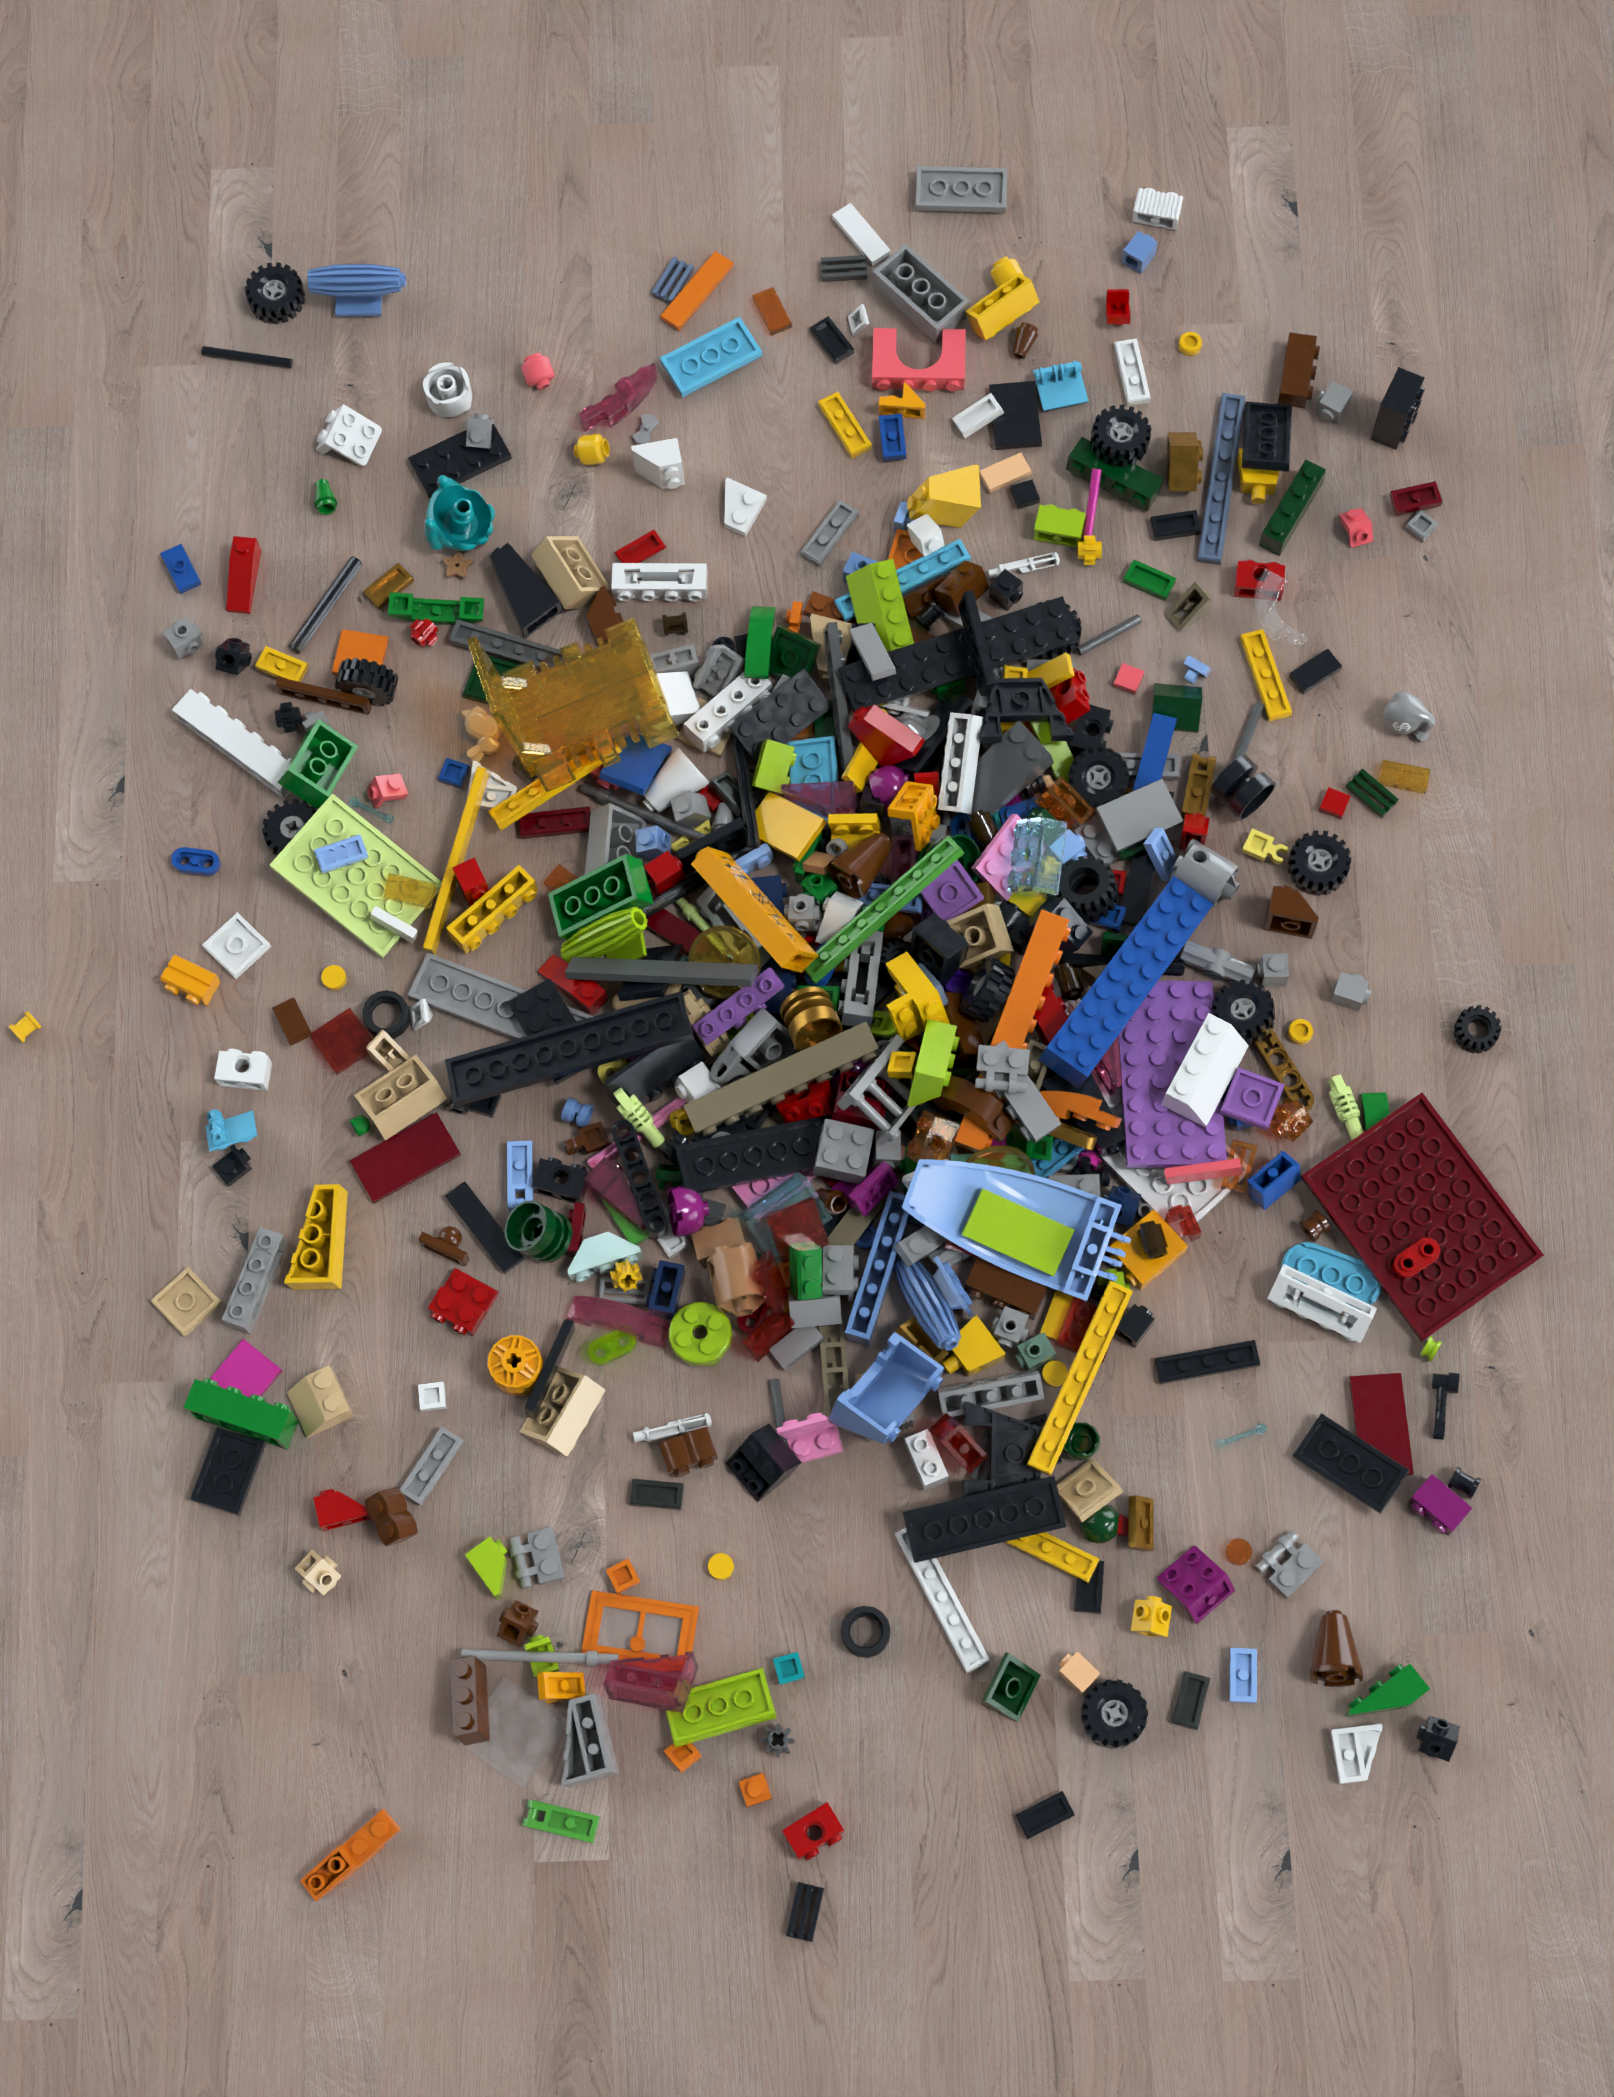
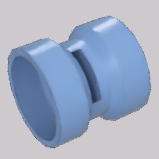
M569 1097L563 1108L561 1120L568 1123L571 1121L575 1122L581 1128L586 1127L592 1117L594 1106L587 1103L580 1104L577 1099Z

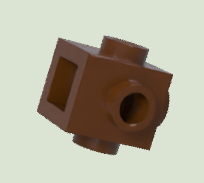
M515 1600L510 1608L505 1607L499 1618L501 1624L497 1636L520 1647L528 1636L533 1637L539 1624L536 1622L539 1611Z

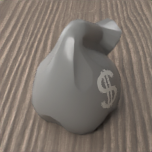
M1406 691L1396 692L1384 711L1388 730L1399 735L1413 733L1420 742L1429 739V731L1435 725V719L1415 695Z

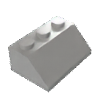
M611 803L591 811L585 874L624 854L643 861V857L636 853V830L646 827V819Z

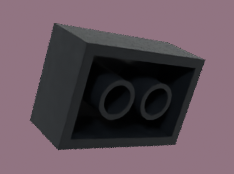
M1398 367L1380 404L1371 440L1397 450L1400 442L1405 443L1410 431L1409 428L1411 424H1414L1419 413L1418 410L1426 390L1425 387H1422L1425 377Z

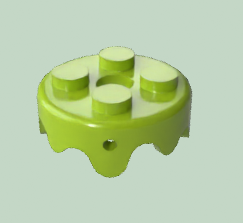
M694 1302L681 1308L670 1322L668 1332L673 1353L690 1366H714L721 1361L723 1355L731 1347L732 1327L729 1318L725 1313L718 1311L717 1306L711 1303ZM704 1327L708 1331L707 1336L704 1339H696L693 1336L696 1328Z

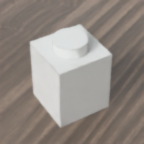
M928 514L907 524L911 542L924 556L945 546L940 527Z

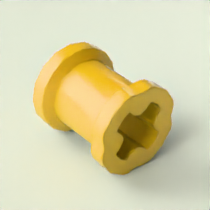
M28 1011L25 1012V1016L16 1024L8 1026L22 1043L26 1041L25 1038L31 1032L42 1028Z
M678 1108L673 1110L669 1117L671 1126L683 1135L693 1133L694 1128L692 1125L690 1126L691 1122L685 1109ZM681 1120H686L685 1124H684V1123H680V1121H681Z

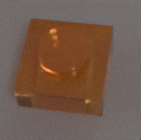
M558 864L546 878L544 884L554 891L578 877Z

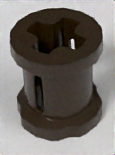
M686 612L676 616L667 617L666 614L662 615L665 636L674 632L683 631L688 633Z

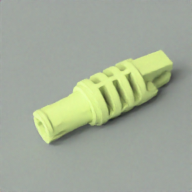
M1341 1075L1333 1076L1328 1082L1331 1089L1329 1096L1338 1115L1339 1122L1345 1124L1352 1141L1364 1132L1359 1121L1361 1113L1350 1086L1346 1087Z
M621 1087L613 1094L621 1103L617 1107L618 1111L626 1120L632 1123L636 1132L644 1135L654 1148L661 1145L665 1138L655 1127L653 1117L634 1094L628 1097Z

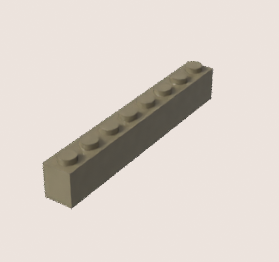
M865 1021L683 1106L695 1133L707 1136L716 1132V1127L725 1123L726 1126L738 1122L740 1120L739 1116L747 1112L749 1115H753L763 1110L762 1106L769 1102L774 1105L785 1100L784 1095L791 1092L799 1094L808 1089V1084L815 1081L817 1084L831 1079L830 1074L834 1072H847L853 1069V1064L862 1060L863 1063L869 1062L877 1057L876 1053L880 1052Z

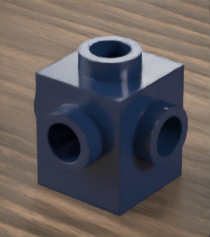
M1112 1185L1110 1194L1105 1193L1103 1198L1122 1205L1115 1224H1124L1131 1227L1141 1194L1132 1192L1127 1187Z

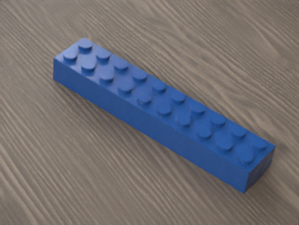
M1173 876L1038 1060L1080 1089L1206 916L1213 903Z

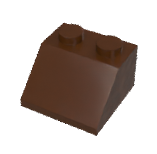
M1287 885L1273 886L1264 930L1312 939L1319 917L1298 890H1294Z

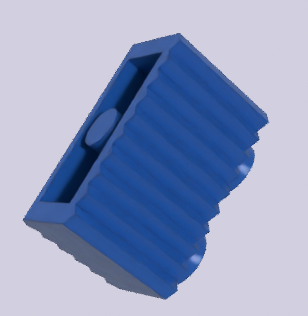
M1281 1151V1154L1273 1157L1270 1163L1262 1166L1259 1173H1255V1176H1251V1179H1248L1250 1199L1263 1210H1266L1301 1180L1299 1163L1285 1151Z

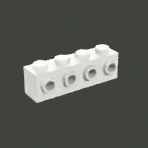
M743 672L684 723V736L703 753L709 748H715L724 734L732 733L728 728L729 725L772 692V682L768 679L744 678Z
M950 712L938 810L971 814L983 717Z

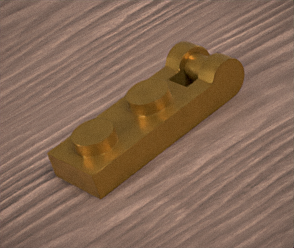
M1197 753L1192 754L1181 816L1200 813L1206 817L1217 757L1209 756V758L1200 757V754ZM1197 767H1207V771L1199 770Z

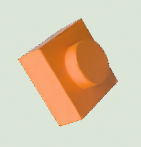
M629 1558L606 1569V1573L617 1594L641 1583Z
M673 1743L664 1750L665 1756L680 1773L684 1772L701 1758L700 1752L692 1743L676 1748Z
M764 1773L739 1781L747 1808L772 1799Z

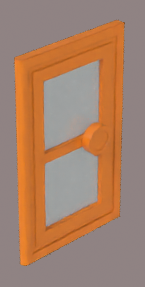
M592 1590L581 1653L598 1651V1654H619V1664L689 1674L700 1606Z

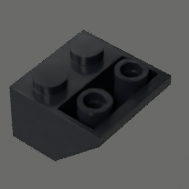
M768 1424L751 1433L725 1464L754 1499L759 1502L789 1478L802 1462L773 1427Z

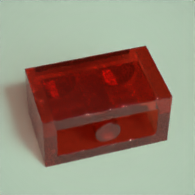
M945 1413L928 1430L949 1455L969 1474L988 1457L967 1431L948 1413Z

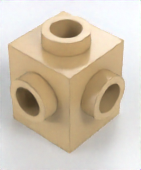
M313 1550L295 1567V1570L305 1578L301 1583L312 1593L317 1589L321 1594L325 1595L335 1587L341 1577L335 1570L338 1565L327 1555L321 1558Z

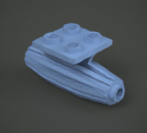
M335 264L309 269L307 283L310 293L336 297V317L381 316L382 295L401 292L402 287H406V275L401 273L400 268L376 264Z
M938 1255L934 1257V1260L939 1268L933 1276L920 1260L908 1268L901 1258L894 1265V1269L902 1293L918 1323L941 1350L954 1349L959 1344L961 1334L952 1309L963 1308L969 1317L973 1315L969 1307L973 1302L963 1289L960 1279L948 1261L943 1263Z

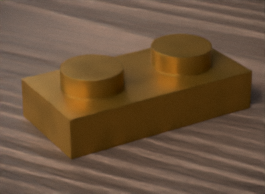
M1138 1495L1129 1496V1548L1153 1551V1499Z

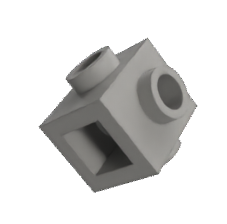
M188 618L174 622L170 628L163 631L169 645L179 660L188 654L197 652L204 645L200 638L203 635L197 623L192 625Z
M807 894L789 896V905H785L784 917L789 920V923L796 931H815L816 920H820V905H816L814 896Z
M1006 1306L1004 1307L1001 1317L995 1318L991 1331L994 1332V1339L1000 1347L1009 1350L1011 1348L1017 1349L1020 1342L1026 1341L1030 1329L1026 1328L1029 1315Z

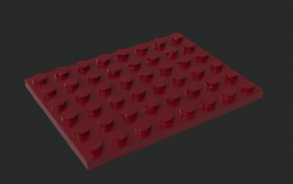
M1423 1092L1300 1176L1421 1342L1544 1256ZM1422 1238H1432L1439 1244L1440 1255L1429 1266L1411 1278H1401L1396 1275L1393 1270V1261L1401 1252ZM1424 1246V1252L1431 1254V1248ZM1404 1260L1403 1265L1406 1268H1411L1410 1261Z

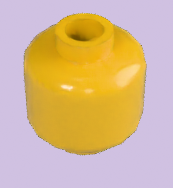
M1008 257L995 262L990 273L997 288L1018 273L1024 275L1017 261Z
M600 434L580 436L577 445H574L575 458L579 459L584 466L604 463L606 457H609L610 454L609 443Z

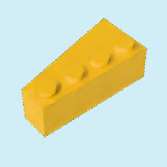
M339 1184L314 1186L305 1214L304 1227L300 1230L298 1236L299 1243L296 1252L292 1255L290 1262L292 1265L284 1281V1284L292 1290L342 1289L348 1192Z

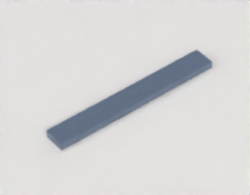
M1222 393L1197 562L1221 565L1245 396Z

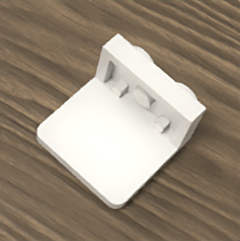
M343 404L337 410H332L327 416L326 422L328 425L318 435L317 442L319 444L316 451L324 455L332 449L357 465L364 466L370 458L382 429L379 425Z

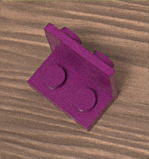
M869 1158L866 1176L861 1184L840 1180L832 1190L842 1191L846 1195L848 1204L865 1217L899 1183V1180L891 1166L885 1161L877 1168H872V1159Z
M1192 1546L1157 1577L1158 1582L1183 1604L1190 1619L1196 1624L1235 1592L1227 1573L1197 1546Z

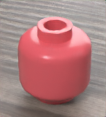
M541 353L526 357L521 366L527 385L537 387L538 390L550 386V381L555 376L549 358L542 356Z

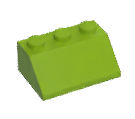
M930 1019L927 1020L907 1106L913 1107L941 1096L943 1086L948 1087L951 1072H948L947 1068L952 1069L955 1054H951V1051L956 1052L959 1037L955 1036L957 1026Z

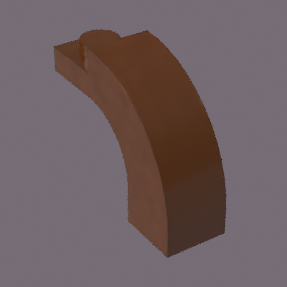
M950 1076L948 1087L943 1086L941 1096L931 1100L942 1111L952 1110L968 1116L997 1142L1004 1140L1016 1122L1002 1109L1004 1105L982 1088H975V1084L959 1077Z

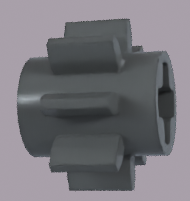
M778 1723L776 1730L772 1731L767 1727L766 1730L769 1736L768 1738H762L763 1743H769L766 1753L768 1754L773 1750L776 1752L777 1758L780 1757V1752L783 1751L790 1754L788 1744L795 1743L794 1739H788L787 1737L791 1729L788 1728L783 1731ZM783 1735L784 1745L780 1746L777 1744L773 1746V1736L781 1737Z

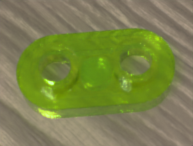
M619 1328L591 1342L588 1347V1356L596 1365L603 1366L634 1351L637 1345L636 1336L628 1328ZM628 1339L629 1343L626 1346H621L620 1341ZM603 1349L606 1351L605 1356H597L599 1350Z

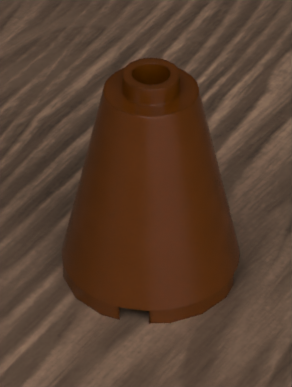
M873 833L831 860L826 866L828 875L832 881L837 879L841 883L839 888L847 895L855 899L863 898L892 850L891 840L884 833Z
M1339 1610L1327 1611L1320 1620L1310 1669V1680L1315 1684H1318V1680L1325 1681V1686L1328 1687L1354 1685L1355 1679L1358 1678L1360 1682L1363 1680V1670L1348 1618Z

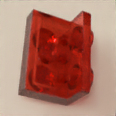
M778 1307L742 1343L751 1357L759 1362L770 1351L771 1347L793 1329L791 1327L795 1322Z

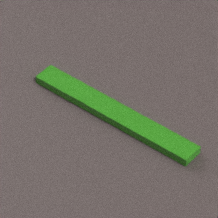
M948 835L817 950L818 957L804 971L815 983H818L964 854V851Z

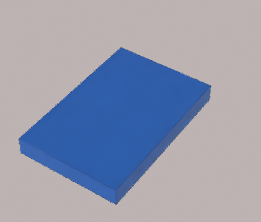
M629 730L619 744L622 752L608 760L600 772L599 779L644 795L672 753V746Z

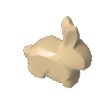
M479 706L471 710H463L461 718L464 719V727L468 737L477 741V744L467 751L466 756L471 759L472 763L473 761L480 762L484 755H491L500 750L501 745L497 740L506 726L503 722L496 721Z

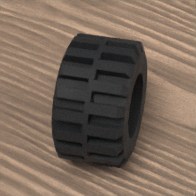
M1080 856L1076 861L1073 859L1069 860V865H1063L1060 868L1061 872H1057L1055 876L1054 888L1056 897L1065 898L1085 923H1090V920L1100 921L1099 917L1101 916L1107 917L1109 915L1108 911L1114 910V903H1118L1119 891L1113 870H1111L1108 863L1104 864L1102 859L1094 860V856H1088L1087 859ZM1092 884L1098 886L1089 894L1079 895L1075 893L1084 885Z

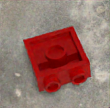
M454 1268L443 1288H439L428 1306V1310L432 1313L430 1317L441 1324H444L445 1321L453 1325L452 1329L463 1336L466 1333L474 1336L499 1292Z

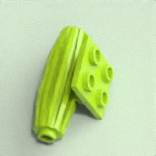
M632 907L610 913L581 928L561 945L563 960L570 963L573 957L599 958L605 954L606 958L639 960L647 956L643 930L647 927L645 913L638 909V907Z

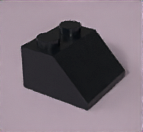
M1048 897L1019 931L1029 943L1041 909L1069 919L1067 927L1071 928L1067 942L1061 941L1058 950L1063 951L1060 960L1079 950L1093 933L1068 901L1062 897Z
M934 913L913 928L909 955L916 964H923L940 982L942 987H945L965 961L969 943L963 935L953 930L946 920L941 919Z

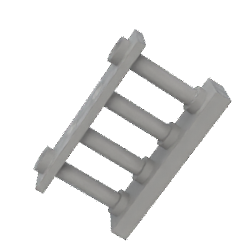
M898 1034L881 1047L880 1052L876 1054L877 1057L869 1062L836 1103L843 1111L850 1105H853L865 1113L884 1132L876 1142L879 1146L887 1140L892 1142L901 1133L899 1127L916 1107L907 1106L910 1090L899 1079L889 1078L887 1073L888 1065L886 1063L890 1061L891 1053L901 1052L898 1048L904 1042ZM876 1076H881L907 1101L902 1109L876 1084L877 1081L874 1079ZM864 1091H870L895 1116L891 1124L864 1099L865 1096L862 1094Z

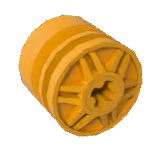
M510 1335L500 1339L493 1345L488 1355V1368L495 1384L502 1392L510 1396L522 1397L531 1394L544 1366V1361L538 1347L530 1339L523 1336ZM513 1359H518L519 1361L516 1368H513L511 1365L514 1362Z

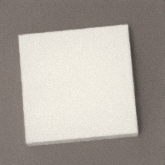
M237 912L205 941L202 947L237 979L270 949L271 945Z

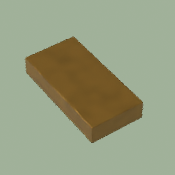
M398 562L367 587L363 593L380 610L389 603L390 592L401 593L414 582V578Z

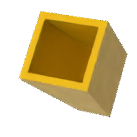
M971 465L928 477L907 500L909 519L916 520L928 514L936 524L961 528L981 508L979 465Z

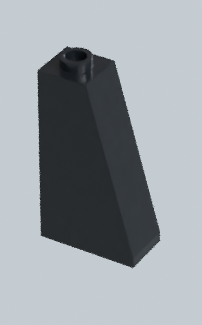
M509 543L503 547H497L492 552L490 560L493 570L521 634L526 639L562 612L561 603Z
M1090 1073L1080 1089L1059 1074L1050 1076L1042 1082L1040 1091L1073 1092L1101 1099L1102 1102L1099 1110L1112 1114L1092 1073ZM1071 1111L1069 1119L1066 1120L1071 1126L1074 1125L1076 1128L1097 1137L1094 1150L1100 1157L1105 1154L1112 1156L1122 1150L1121 1147L1124 1145L1125 1138L1120 1128L1111 1127L1110 1131L1096 1126L1097 1121L1088 1118L1087 1121H1083L1073 1117L1074 1112Z

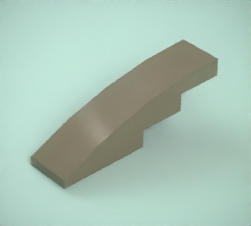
M841 1316L842 1324L819 1326V1331L825 1338L820 1343L825 1415L827 1417H830L836 1399L843 1391L846 1392L849 1389L843 1316Z

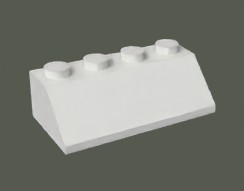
M1208 1013L1161 1103L1162 1106L1205 1128L1249 1046L1231 1024Z

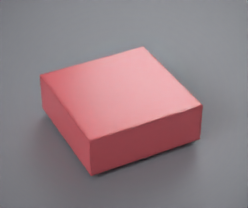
M1122 663L1113 686L1136 694L1145 671Z

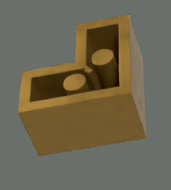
M1168 432V491H1197V484L1202 482V470L1198 469V461L1203 460L1201 440L1197 439L1196 432Z

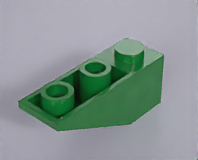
M1400 1664L1388 1673L1391 1678L1383 1684L1379 1680L1368 1689L1371 1694L1364 1700L1359 1696L1347 1705L1350 1711L1345 1715L1349 1718L1404 1709L1429 1691L1430 1688L1411 1664H1408L1406 1667Z

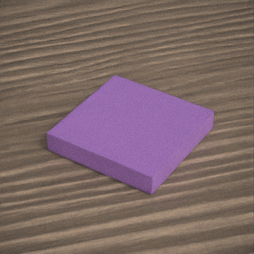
M958 859L920 892L933 912L946 921L963 914L985 899Z
M1237 1067L1220 1114L1267 1131L1285 1084Z

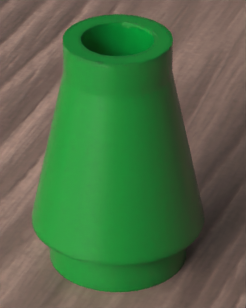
M319 479L315 482L314 507L320 514L328 515L336 510L338 503L328 480Z

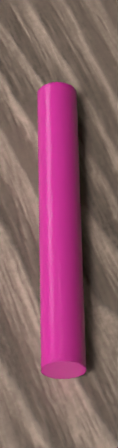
M1092 468L1082 539H1084V536L1092 535L1101 469Z

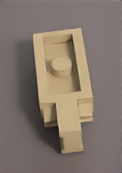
M690 989L685 991L683 994L691 1027L709 1054L713 1056L725 1049L732 1040L727 1032H725L710 1044H705L693 1028V1025L712 1010L703 998L697 1000Z

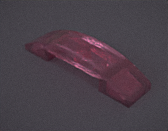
M575 1296L567 1315L568 1320L590 1327L592 1323L639 1336V1341L661 1348L665 1344L670 1323L639 1308L613 1300L590 1296Z

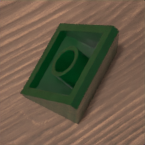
M1154 683L1151 720L1153 713L1177 718L1174 731L1198 733L1202 707V687Z
M1005 1652L981 1704L1015 1722H1019L1041 1675L1011 1654Z

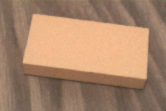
M1018 453L980 470L979 475L987 490L991 493L1030 476L1032 471L1022 453Z

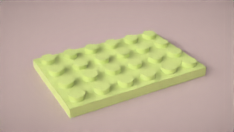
M333 793L269 865L273 871L382 959L401 937L370 919V914L374 907L377 906L412 926L437 897L442 881ZM360 834L369 858L322 874L314 849Z

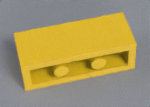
M1018 273L967 309L965 313L973 333L987 340L994 337L997 332L1007 325L1012 324L1018 317L1030 311L1040 301L1032 280Z

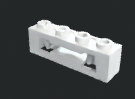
M612 563L611 589L614 598L620 601H629L631 599H641L643 601L665 599L666 601L674 602L682 599L698 602L700 600H707V564Z
M1283 1264L1267 1298L1278 1307H1286L1294 1311L1301 1318L1311 1319L1319 1323L1324 1329L1334 1330L1342 1334L1347 1340L1359 1343L1362 1342L1377 1310L1376 1307ZM1301 1291L1304 1292L1302 1297L1299 1296Z

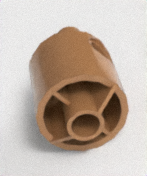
M743 1243L734 1248H729L727 1245L716 1247L714 1254L707 1259L706 1264L718 1311L733 1313L737 1317L752 1314L767 1299L756 1251L752 1243Z

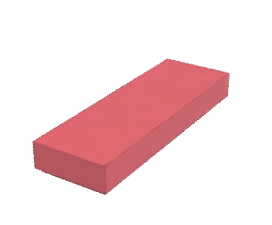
M1238 1158L1164 1169L1167 1185L1243 1175L1241 1162Z

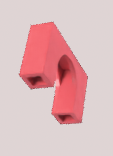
M874 328L872 389L883 391L889 389L903 390L904 383H906L911 389H924L926 391L948 390L955 392L964 390L966 329H943L942 354L939 360L929 368L912 369L905 366L897 356V328Z

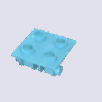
M1081 362L1060 363L1059 365H1052V367H1040L1037 370H1033L1043 411L1089 402L1081 375Z
M216 1109L209 1111L207 1114L208 1125L205 1127L209 1151L223 1150L229 1145L238 1142H248L258 1136L253 1110L227 1119H223L222 1113Z

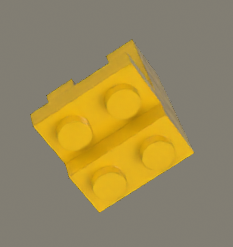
M908 952L886 963L889 974L897 983L894 988L899 997L886 1006L895 1030L904 1042L925 1031L928 1019L950 1024L939 992Z

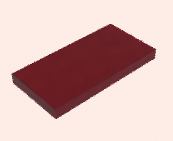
M436 1112L349 1161L372 1202L375 1204L456 1159L461 1154Z
M1401 1373L1350 1376L1349 1384L1356 1436L1409 1470L1407 1476H1413L1414 1470Z

